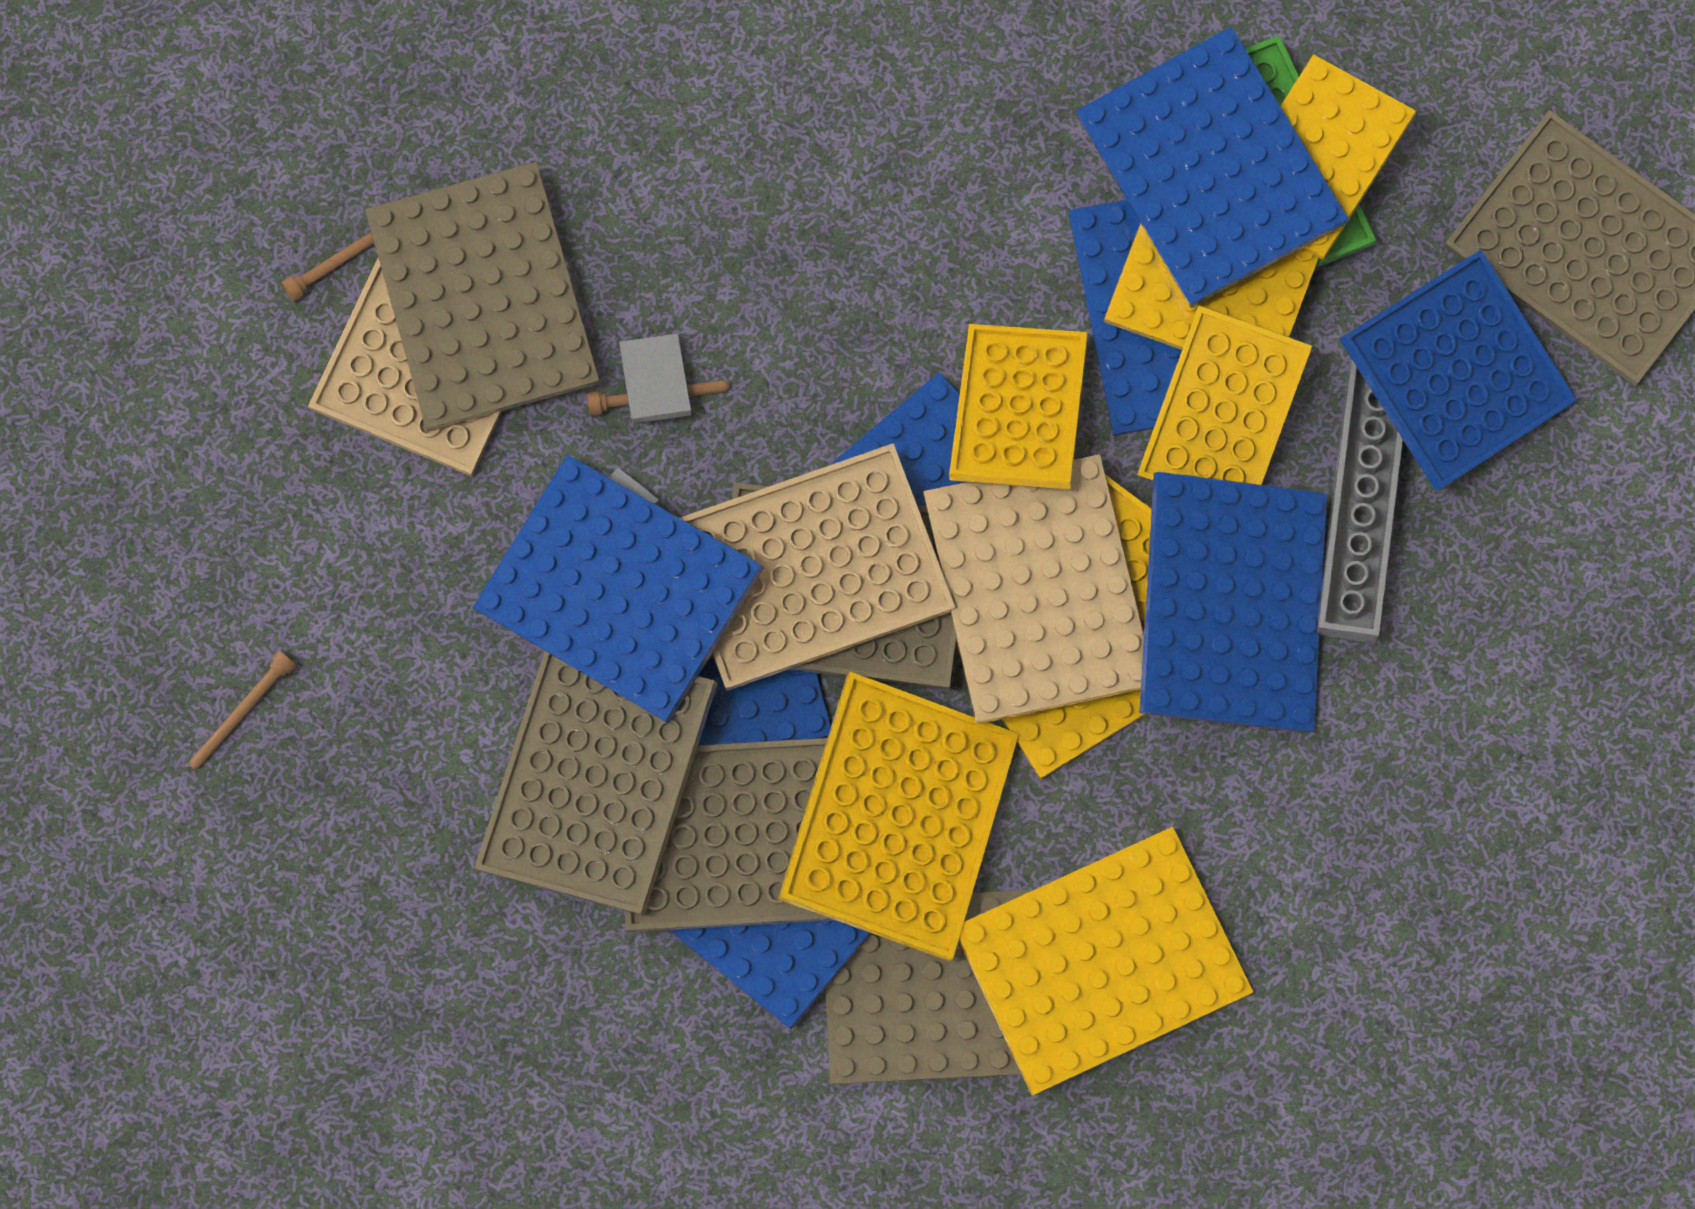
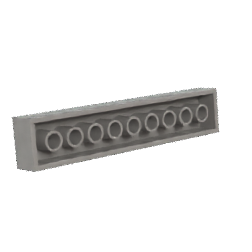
M1350 356L1316 632L1319 633V636L1375 643L1380 631L1403 439Z

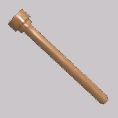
M369 232L301 277L298 275L295 277L290 276L283 280L281 285L291 300L295 302L303 297V292L307 290V286L373 245L372 232Z
M726 380L687 385L689 397L726 392L730 388V384ZM599 391L587 393L590 416L602 415V412L607 411V408L629 405L627 393L605 396V393L599 394Z
M280 650L277 651L271 658L273 661L269 665L271 669L191 758L189 763L191 768H200L280 676L284 677L286 673L290 674L297 665Z

